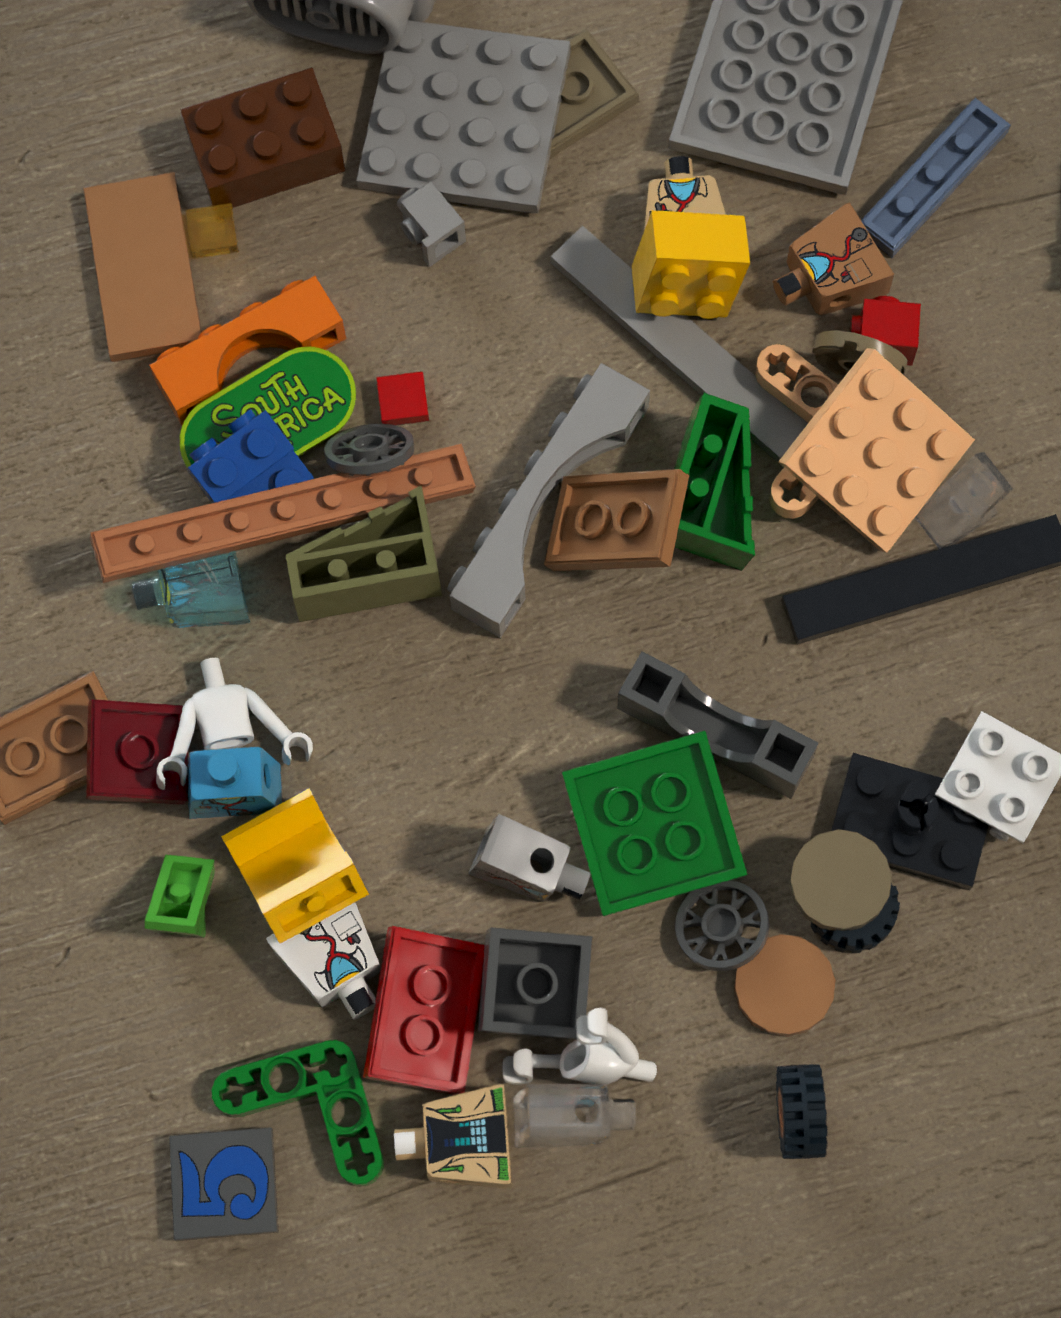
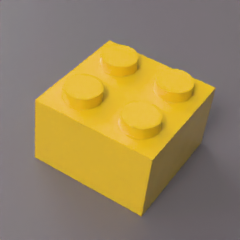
M652 210L631 266L636 313H648L661 317L687 315L699 316L704 319L727 318L750 265L745 216Z

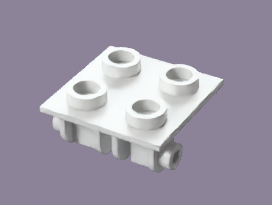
M981 711L936 791L935 796L991 826L992 828L989 833L993 837L1007 842L1009 837L1023 844L1061 776V754Z

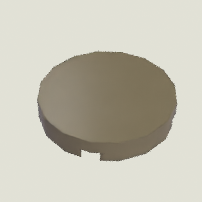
M839 330L823 331L817 334L812 349L815 359L821 366L842 377H845L867 348L878 351L903 375L907 367V359L900 351L884 342L853 332Z
M839 829L820 833L805 843L793 861L790 875L791 893L795 905L807 920L822 929L832 931L859 929L875 919L889 898L892 881L887 858L873 841L857 832Z

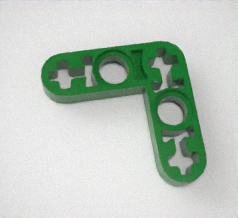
M337 1040L323 1041L229 1069L215 1079L211 1089L213 1102L220 1111L233 1118L244 1117L317 1095L336 1166L342 1178L351 1185L363 1187L376 1182L381 1176L384 1168V1159L357 1060L351 1048L344 1042ZM331 1051H335L338 1058L347 1057V1064H343L340 1067V1076L332 1078L328 1070L313 1073L317 1084L308 1086V1074L301 1063V1059L310 1057V1065L315 1067L326 1063V1054ZM281 1065L293 1066L299 1074L297 1086L287 1093L277 1092L271 1086L270 1078L272 1072ZM261 1071V1084L269 1096L267 1099L259 1101L260 1096L257 1090L244 1094L242 1096L243 1104L237 1107L230 1100L222 1099V1094L227 1093L230 1089L229 1082L236 1080L241 1087L257 1084L252 1074ZM343 1099L355 1100L361 1107L360 1120L351 1127L344 1128L338 1126L333 1120L332 1112L334 1106ZM368 1129L369 1138H359L363 1153L366 1156L374 1155L375 1162L367 1165V1175L359 1176L355 1169L347 1170L346 1163L354 1159L351 1144L348 1141L340 1147L338 1138L354 1137Z

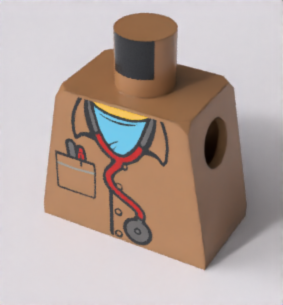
M849 202L790 245L787 264L791 272L773 280V287L783 305L786 306L806 296L818 315H825L861 304L864 299H873L889 294L894 273Z

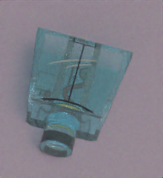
M236 551L159 569V576L131 582L137 609L140 610L164 604L172 627L185 628L251 623Z

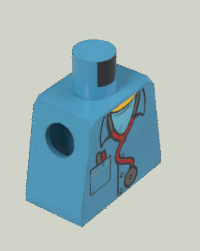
M260 747L190 752L188 761L189 819L263 814L282 803L281 765L264 749Z

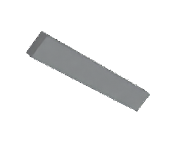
M581 226L550 256V262L555 268L701 396L703 393H707L749 408L750 439L775 461L778 462L808 424L763 389L753 373L686 315L661 317L648 313H636L632 268L584 226Z

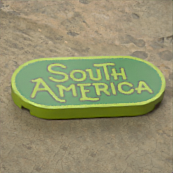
M299 347L281 354L192 409L186 417L180 433V453L185 467L188 468L195 463L189 454L213 437L219 445L230 437L233 432L228 425L250 409L256 416L266 410L295 448L293 450L297 456L303 455L337 434L347 424L356 401V387L350 370L336 355L317 347Z

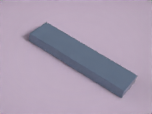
M974 98L862 218L861 221L876 246L893 258L1009 132L1011 124Z

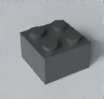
M489 928L486 931L478 1032L577 1040L576 1020L580 1016H586L592 936Z

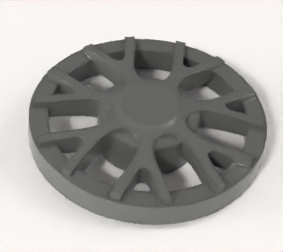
M367 424L336 434L326 443L324 452L327 464L334 471L347 473L351 476L355 474H366V476H369L373 473L389 472L391 469L403 465L413 455L415 448L413 436L405 428L391 424Z
M734 880L690 892L681 903L675 920L676 937L684 954L696 965L712 971L734 970L752 961L764 947L770 927L768 912L760 896L749 886ZM718 891H732L731 905L717 903ZM712 892V899H708L705 895ZM738 892L744 895L740 899H737ZM699 899L710 907L706 910L703 917L690 910ZM752 900L758 909L747 917L741 918L737 910L746 902ZM687 914L693 918L692 920L685 921ZM760 916L761 922L754 921L756 918ZM702 927L703 936L686 940L684 928ZM743 927L760 928L755 941L741 937ZM709 942L718 946L711 960L699 955ZM737 942L743 954L728 960L725 946ZM697 945L694 951L690 948V946ZM720 957L724 958V960L718 961Z

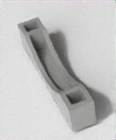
M603 363L599 365L593 376L585 374L573 395V398L576 399L575 404L568 414L562 411L557 416L548 434L552 439L545 450L542 452L537 449L532 454L523 473L527 476L518 490L511 488L498 510V513L502 514L493 529L486 527L481 532L473 548V552L477 554L468 568L460 566L448 585L447 590L451 592L449 595L451 610L499 638L502 637L526 600L523 574L524 551L531 526L542 504L563 480V476H568L580 465L602 453L625 446L649 409L650 390Z

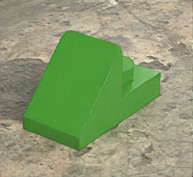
M165 854L144 921L145 929L157 933L205 937V906L215 875L213 859Z

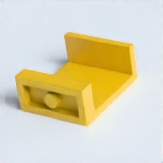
M310 789L299 793L221 836L279 944L369 895L348 853L342 849Z

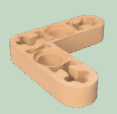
M774 344L768 346L761 351L757 358L755 371L757 382L763 389L807 423L810 422L820 407L816 408L806 405L801 398L802 391L812 386L823 389L828 398L838 386L827 375L785 345ZM780 361L786 363V375L778 372L772 376L768 373L770 366L768 362L773 365L779 364ZM798 374H802L803 377L797 381L792 392L789 391L791 379L796 381ZM785 468L776 476L771 485L769 501L772 509L778 515L794 519L808 512L819 497L803 485L799 496L801 502L794 498L788 503L783 501L784 490L782 488L792 490L799 482Z

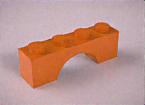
M313 276L305 281L297 280L288 284L282 289L280 295L265 303L256 302L247 306L241 311L239 317L224 325L216 324L208 327L201 332L198 339L182 348L172 347L159 355L156 362L149 366L159 389L182 426L192 409L223 390L224 381L230 368L245 354L268 347L282 348L288 351L299 347H317L327 350L345 340L346 334L341 316L316 276Z

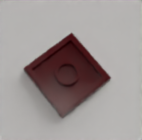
M91 699L88 703L86 799L184 805L188 801V751L184 760L187 767L185 785H181L180 775L173 770L166 771L163 774L165 778L164 790L160 789L156 783L159 763L163 759L170 757L183 706Z

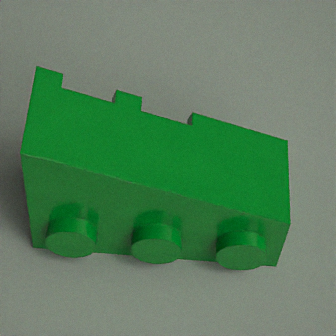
M703 393L692 410L674 469H681L689 475L675 548L741 571L755 556V543L752 540L751 526L753 496H750L749 469L751 468L749 408Z

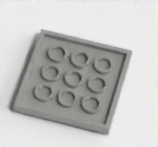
M408 20L399 45L384 53L356 179L358 189L403 195L412 188L420 189L431 181L448 202L538 214L550 158L551 143L554 138L562 98V89L565 83V74L571 53L570 41Z

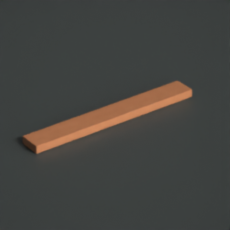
M462 444L412 455L403 465H399L389 472L383 471L370 474L369 476H366V474L351 476L341 472L90 532V540L102 581L106 583L364 520L368 517V512L380 506L385 509L409 496V491L421 485L425 504L473 493L476 486Z

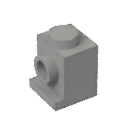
M431 181L420 189L412 188L399 198L397 207L403 215V221L400 222L401 228L411 243L415 246L419 243L422 244L423 260L428 267L466 242L464 220Z

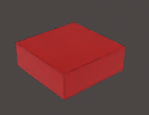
M423 371L376 377L382 424L401 425L429 421Z

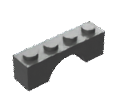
M641 651L618 693L617 709L674 739L706 731L714 760L789 799H792L818 746L817 741L776 720L752 718L724 706L695 686L685 673Z

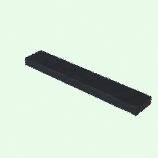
M1055 514L783 595L781 601L796 644L798 645L1061 566V525Z

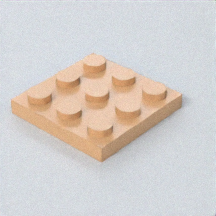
M867 348L778 463L878 550L887 553L975 439L878 351Z

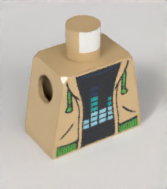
M504 1084L423 1104L424 1127L394 1130L396 1161L426 1158L429 1181L502 1189L512 1188Z

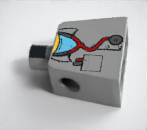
M498 814L487 827L468 873L476 878L541 902L549 898L554 890L580 900L590 878V872L566 863L571 847L501 814ZM530 860L540 863L543 873L536 872L532 868Z

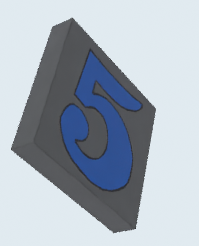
M271 1127L169 1136L175 1241L279 1233L274 1137Z

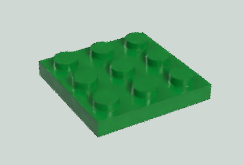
M706 731L562 772L603 917L748 875Z

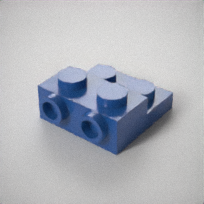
M251 409L228 425L233 432L230 437L219 445L212 437L189 454L195 463L186 469L211 503L315 479L293 449L295 448L266 410L258 416Z

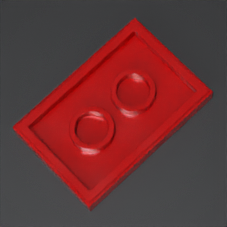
M397 926L387 928L363 1078L450 1095L465 1093L482 984L485 945Z

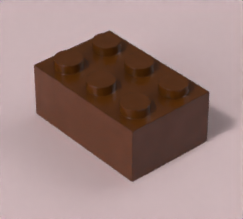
M313 68L180 109L188 138L215 214L345 172L341 144Z

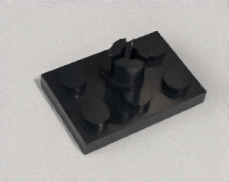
M853 753L831 831L839 829L857 832L873 841L887 858L889 868L970 891L974 884L989 825L935 796L944 778Z

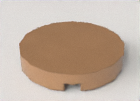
M780 934L768 937L760 953L752 961L736 969L734 993L738 1007L753 1026L768 1033L790 1037L808 1032L823 1020L834 999L835 978L829 960L816 945L798 936Z

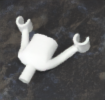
M208 658L200 663L206 689L194 693L185 702L170 757L163 759L159 763L156 783L160 789L164 790L165 778L163 774L166 771L173 770L180 775L181 785H185L187 767L184 760L196 722L201 732L204 750L239 748L254 740L249 719L250 709L283 744L281 753L282 760L286 765L291 763L289 748L293 746H299L305 751L308 762L312 754L313 743L304 733H292L254 691L237 684L225 685L219 658Z
M601 1007L591 1010L588 1016L577 1018V1040L570 1043L563 1050L562 1054H533L529 1049H520L514 1053V1056H508L503 1059L504 1081L514 1085L532 1082L534 1068L560 1069L561 1075L565 1079L595 1086L608 1085L622 1077L651 1082L657 1073L656 1064L639 1059L638 1051L631 1040L622 1031L607 1022V1010Z

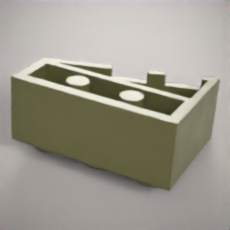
M422 485L409 491V496L385 509L380 506L368 512L366 519L344 530L339 527L286 554L292 597L299 622L442 596Z

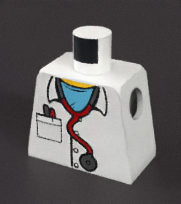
M356 903L347 906L279 944L275 934L266 938L276 956L321 1007L327 1006L340 998L352 1019L360 1018L374 1009L376 998L366 981L379 974L381 967Z

